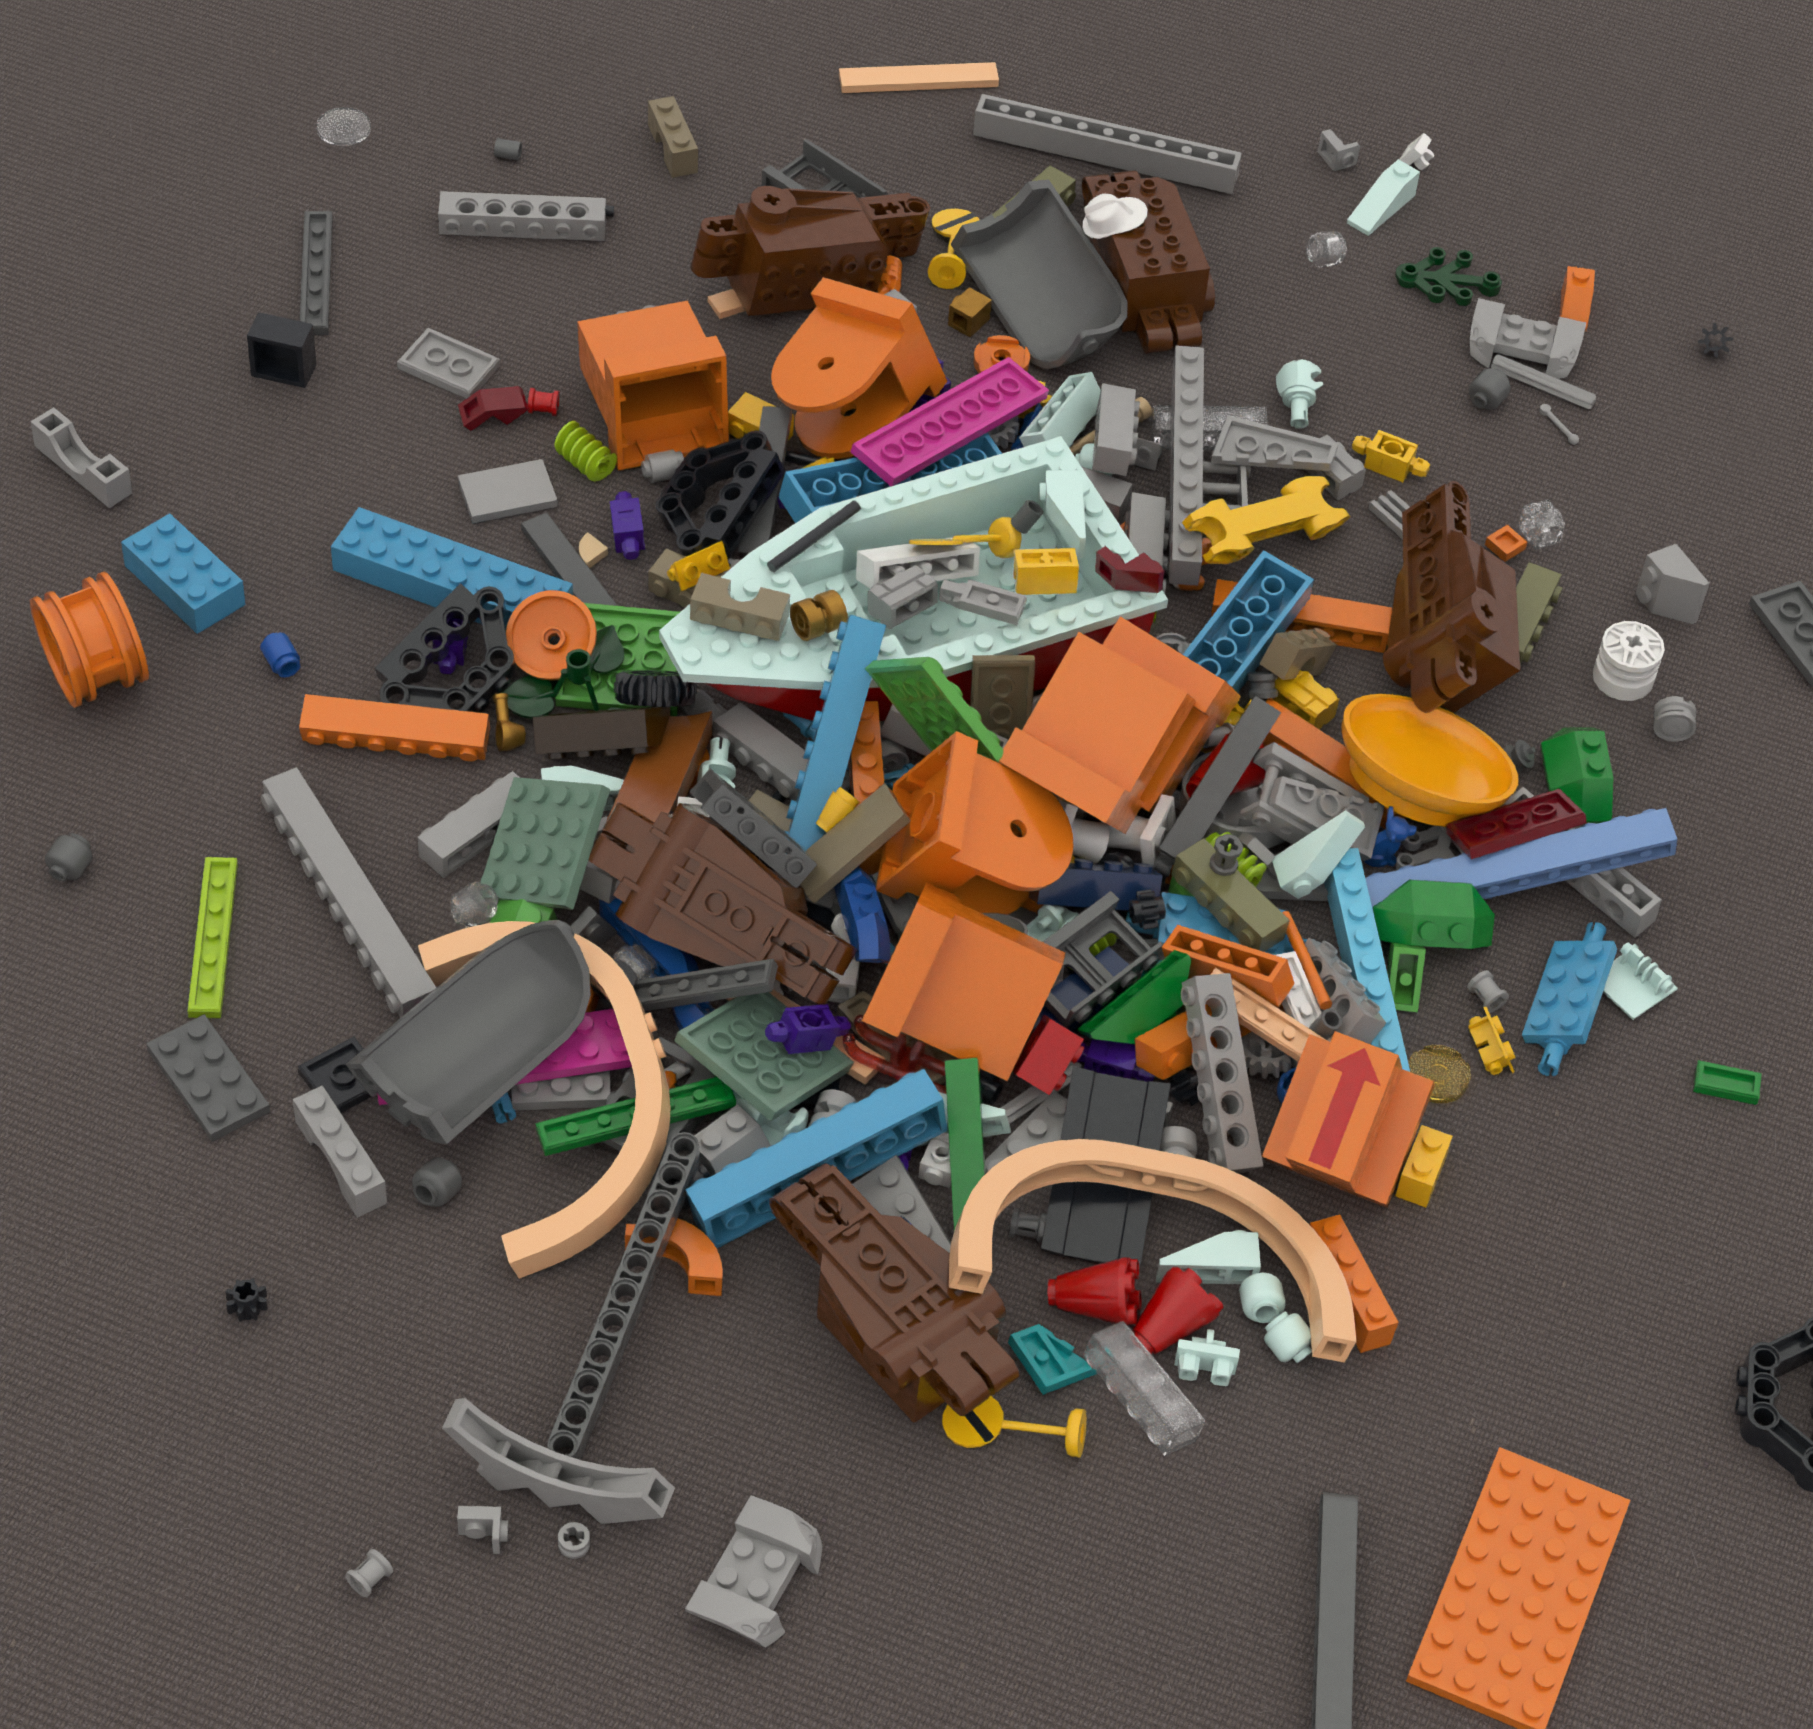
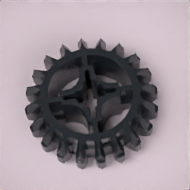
M628 670L616 674L614 692L615 699L621 704L652 707L689 706L695 702L697 685L694 682H683L678 671Z

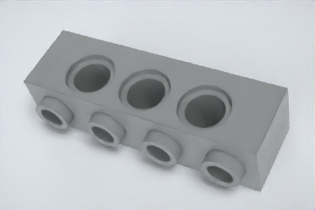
M1308 938L1304 944L1331 999L1332 1006L1329 1009L1337 1011L1342 1018V1025L1336 1032L1370 1044L1386 1024L1379 1013V1006L1364 993L1366 991L1365 987L1350 974L1352 972L1351 968L1338 958V950L1327 941L1320 943Z

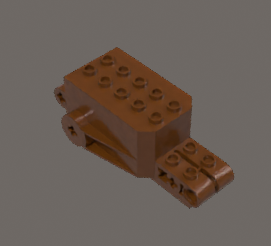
M1136 170L1112 173L1110 177L1108 174L1083 177L1081 188L1084 207L1094 197L1106 193L1112 194L1118 199L1125 197L1140 199L1148 209L1147 217L1139 227L1101 239L1090 238V242L1119 283L1126 297L1127 318L1120 326L1122 332L1134 331V333H1137L1146 354L1170 351L1172 347L1175 349V346H1201L1202 329L1200 322H1202L1204 312H1211L1214 309L1215 289L1209 264L1175 184L1160 177L1140 179Z
M773 186L757 187L752 191L749 203L738 204L735 215L708 217L702 220L690 268L695 275L701 278L727 276L730 286L737 294L748 316L815 309L816 304L810 293L823 277L877 292L887 256L906 257L917 253L930 205L923 198L911 196L910 193L858 198L853 192L780 189Z
M1451 481L1448 484L1442 485L1427 495L1426 499L1418 501L1402 512L1403 567L1396 579L1387 643L1388 649L1383 653V663L1388 675L1396 684L1403 688L1411 687L1413 702L1424 713H1430L1441 705L1454 713L1520 671L1515 569L1471 540L1470 500L1465 488L1457 481Z
M618 802L603 828L627 843L628 846L604 833H600L593 844L588 861L621 881L613 896L622 901L615 913L621 921L656 941L723 967L774 959L778 965L776 980L819 1005L827 1004L840 980L818 965L843 976L858 949L806 917L808 907L802 888L799 886L795 888L781 875L763 864L729 831L685 804L679 803L673 814L661 812L655 822ZM788 945H790V946L794 947L795 949L799 950V951L802 952L805 956L810 957V959L808 960L807 958L803 957V956L800 955L799 953L795 952L794 950H792L791 948H789Z
M827 1163L820 1165L800 1178L798 1183L791 1184L769 1199L770 1208L776 1219L821 1267L817 1318L913 1423L944 1402L958 1415L965 1416L987 1401L990 1395L997 1394L1018 1379L1019 1371L1014 1360L997 1343L999 1325L1006 1317V1309L994 1287L987 1282L983 1294L949 1288L950 1253L902 1217L881 1215L835 1165L830 1166Z

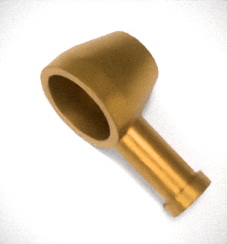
M506 693L493 695L497 715L495 740L499 751H509L525 744L526 739L524 726L509 720L507 703L509 698Z

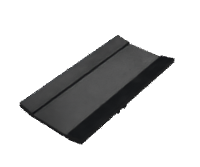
M1073 1066L1060 1140H1103L1160 1151L1171 1083L1145 1082L1096 1073ZM1096 1182L1053 1184L1041 1251L1095 1263H1104L1123 1257H1130V1259H1138L1140 1269L1153 1193Z

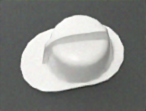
M1100 194L1084 207L1086 216L1083 220V230L1087 236L1095 239L1127 232L1139 227L1145 221L1148 209L1145 203L1137 198L1125 197L1118 199L1112 194Z

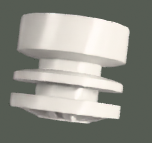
M1622 621L1610 626L1604 633L1599 654L1593 668V679L1598 688L1609 697L1624 701L1641 699L1650 693L1665 651L1664 642L1658 632L1648 625L1636 621Z

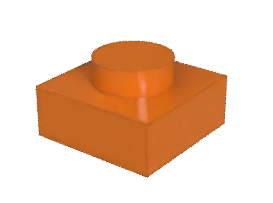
M1508 525L1489 535L1485 542V546L1504 562L1524 551L1527 545V541Z

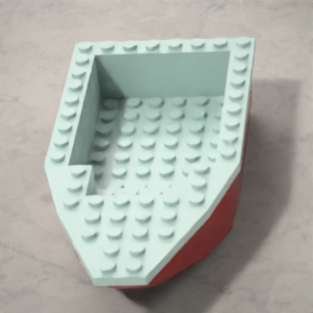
M1062 436L821 507L748 553L721 577L731 580L730 597L741 602L754 599L760 587L790 594V607L795 602L806 598L813 599L817 594L828 590H835L843 599L848 617L854 615L881 623L880 619L877 620L868 612V591L870 588L856 580L857 551L909 544L910 539H945L956 535H988L992 522L1001 517L1013 518L1027 500L1036 502L1042 508L1043 514L1028 533H1021L1022 540L1019 550L1070 548L1047 516L1045 501L1039 500V484L1045 483L1046 470H1082L1086 543L1084 558L1077 557L1079 564L1077 593L1025 595L1027 597L1026 606L1018 624L1014 625L958 609L940 601L939 593L943 581H937L938 603L892 629L886 627L877 660L916 657L934 658L943 667L944 671L942 673L946 678L960 688L963 693L962 698L970 706L972 655H1034V692L1047 687L1078 632L1103 644L1121 616L1149 634L1155 612L1167 608L1168 598L1163 591L1152 593L1115 590L1095 572L1096 551L1104 546L1109 548L1114 554L1121 556L1125 564L1139 556V554ZM853 500L859 503L861 507L859 512L776 572L769 570L767 562ZM973 542L980 547L979 574L977 576L948 580L959 584L973 580L1016 593V579L1013 578L1014 557L1008 559L996 557L990 550L988 542ZM690 604L659 630V639L683 682L705 683L734 699L812 721L816 710L822 711L824 700L819 698L824 680L830 682L833 670L828 669L832 651L838 652L841 640L836 639L838 630L830 633L824 632L820 637L803 641L793 628L790 611L779 641L690 620ZM872 678L865 701H878L879 721H885L892 702Z

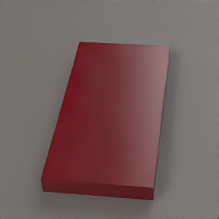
M1556 789L1498 807L1488 813L1473 815L1446 824V830L1449 837L1470 859H1474L1577 827L1587 822L1586 814L1561 789Z

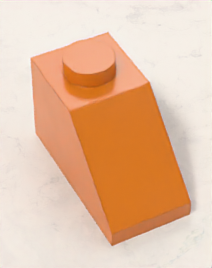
M1568 266L1561 290L1560 317L1586 322L1585 331H1587L1594 291L1595 270Z

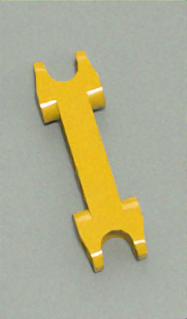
M1305 476L1285 485L1280 491L1281 497L1230 510L1224 499L1210 501L1205 506L1189 514L1182 524L1186 530L1199 531L1211 541L1212 547H1210L1207 553L1202 555L1208 564H1229L1249 555L1254 550L1252 545L1254 542L1304 529L1310 540L1323 538L1329 532L1342 526L1350 518V515L1344 508H1333L1323 499L1321 493L1330 485L1325 477Z

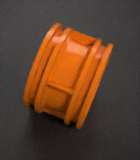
M105 571L97 574L96 581L91 577L83 579V590L59 598L55 592L50 591L45 593L43 601L38 596L30 599L34 625L48 663L66 699L74 708L82 705V698H85L88 702L96 700V689L119 680L125 688L134 685L135 678L140 683L149 679L145 653L131 614L116 584Z

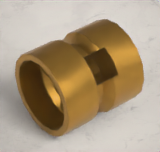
M828 590L817 594L813 599L806 598L795 602L790 607V618L793 628L803 641L820 637L824 632L836 631L839 628L840 622H846L848 619L843 599L835 590Z

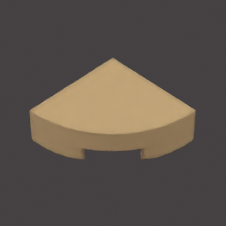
M587 532L579 543V555L586 565L591 568L608 556V547Z

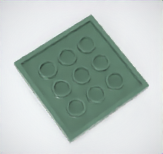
M514 777L481 878L477 896L493 901L525 899L527 902L546 907L573 910L610 789L600 784Z
M769 992L736 997L678 1031L674 1040L687 1053L698 1060L770 1121L778 1118L848 1073L854 1064V1061L834 1045L831 1050L788 1054L782 1042L769 1041L765 1035L767 1025L780 1021L785 1008H788Z

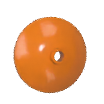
M548 590L529 596L515 608L507 624L506 639L507 645L513 651L515 663L522 671L538 679L558 680L561 676V670L567 668L566 656L570 651L582 649L587 651L591 657L596 645L597 629L592 613L580 599L567 592ZM552 637H560V640L557 644H550V639Z

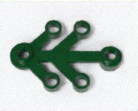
M1434 247L1430 250L1427 258L1416 264H1401L1397 267L1395 273L1400 286L1404 288L1417 287L1433 303L1443 302L1447 292L1455 299L1457 304L1461 306L1470 305L1473 292L1468 288H1458L1455 284L1477 286L1481 294L1488 297L1498 295L1502 285L1499 274L1492 271L1486 272L1483 276L1454 274L1462 268L1471 266L1473 254L1467 250L1458 251L1455 260L1435 272L1426 271L1434 265H1442L1444 263L1445 250L1440 247ZM1428 282H1434L1437 285L1431 286Z

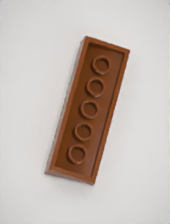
M712 711L689 716H669L661 745L650 746V752L635 754L608 818L618 802L632 808L653 822L657 820L661 812L674 813L678 805V796H687L712 736ZM603 828L602 833L614 838L622 844L628 845L627 843L620 840L619 838L612 835Z

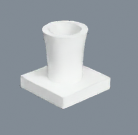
M1053 793L1066 812L1073 834L1072 854L1081 859L1091 860L1093 864L1098 863L1105 854L1109 843L1110 832L1108 825L1103 822L1074 818L1078 807Z
M1162 794L1150 819L1136 815L1126 834L1108 825L1110 836L1107 848L1141 852L1142 863L1153 866L1161 853L1157 849L1176 821L1174 797Z

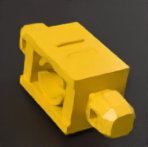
M1378 430L1373 441L1364 436H1356L1352 443V449L1361 455L1366 454L1364 468L1397 481L1404 482L1409 472L1416 476L1426 477L1430 469L1428 461L1420 457L1415 458L1418 448L1417 444Z

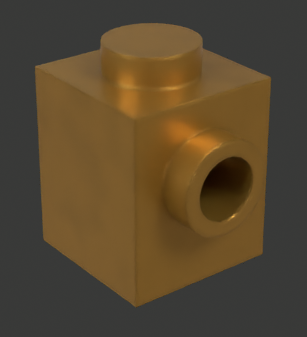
M969 287L961 295H957L950 304L948 326L968 337H972L990 320L992 299Z

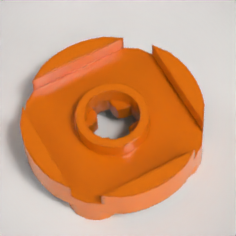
M1004 335L992 336L987 338L986 343L980 346V342L975 348L973 364L978 374L999 363V357L1004 359L1007 357L1011 358L1028 372L1030 352L1026 346L1025 349L1020 346L1019 340Z

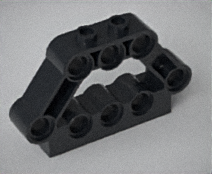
M751 431L739 439L710 448H697L690 451L675 470L667 486L662 490L656 502V509L665 527L676 535V544L683 556L687 557L723 541L727 559H729L782 478L785 469L777 452L773 451L765 433L762 431ZM734 477L730 483L720 489L718 503L706 511V521L701 529L696 528L690 514L694 508L699 507L704 502V492L716 482Z
M460 583L375 667L377 677L384 683L379 693L381 702L391 703L388 701L390 696L401 694L404 696L402 701L393 704L455 710L450 708L449 705L455 700H461L465 704L462 708L457 709L458 711L482 713L489 705L488 700L496 692L499 694V692L504 691L509 686L510 678L515 673L516 668L513 651L507 645L503 622L506 607L501 591L495 587L488 586L481 588L473 595ZM492 601L498 604L493 610L482 608L486 602ZM456 618L463 621L462 625L456 628L448 625L451 620ZM477 618L481 619L487 650L485 661L480 666L469 668L464 674V682L459 687L445 689L410 685L411 683L422 681L427 675L428 666L432 662H438L446 658L449 653V646L454 641L466 638L470 633V625ZM436 639L442 642L438 648L432 649L427 647L431 640ZM497 658L507 660V663L502 667L492 665V662ZM413 660L421 663L414 670L405 667L408 662ZM476 679L486 681V684L481 688L471 686V683Z
M1812 1317L1805 1322L1803 1327L1769 1343H1756L1750 1348L1743 1366H1739L1737 1369L1736 1386L1741 1387V1395L1737 1396L1735 1404V1415L1740 1416V1433L1744 1441L1752 1446L1761 1448L1790 1472L1801 1488L1813 1492V1468L1811 1467L1813 1466V1432L1809 1439L1782 1417L1774 1404L1780 1392V1383L1777 1377L1813 1361ZM1812 1376L1811 1382H1810L1812 1389H1813V1376ZM1812 1404L1811 1410H1810V1414H1811L1812 1419H1813V1404Z

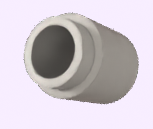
M668 450L645 455V461L641 462L643 477L649 478L651 483L671 480L675 470L684 460L682 452Z

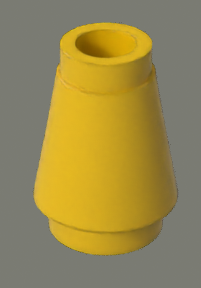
M839 787L836 792L832 791L816 824L828 832L853 811L860 801L842 787Z

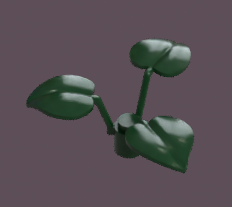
M610 625L597 631L596 645L591 657L587 651L582 649H575L567 654V668L561 670V676L554 690H552L551 683L548 680L526 676L512 683L506 690L499 692L508 694V710L518 716L529 719L548 715L554 709L552 697H556L559 694L565 679L568 678L576 685L586 684L594 711H599L600 709L591 683V671L593 669L597 673L607 674L617 670L622 665L624 649L617 636L615 627ZM611 707V708H609V709H607V710L621 709V708Z

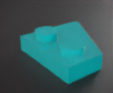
M1040 1324L1013 1333L1008 1340V1344L1043 1395L1098 1373L1100 1368L1097 1361L1092 1359L1090 1362H1087L1073 1353L1074 1346L1065 1340L1056 1338L1051 1331Z

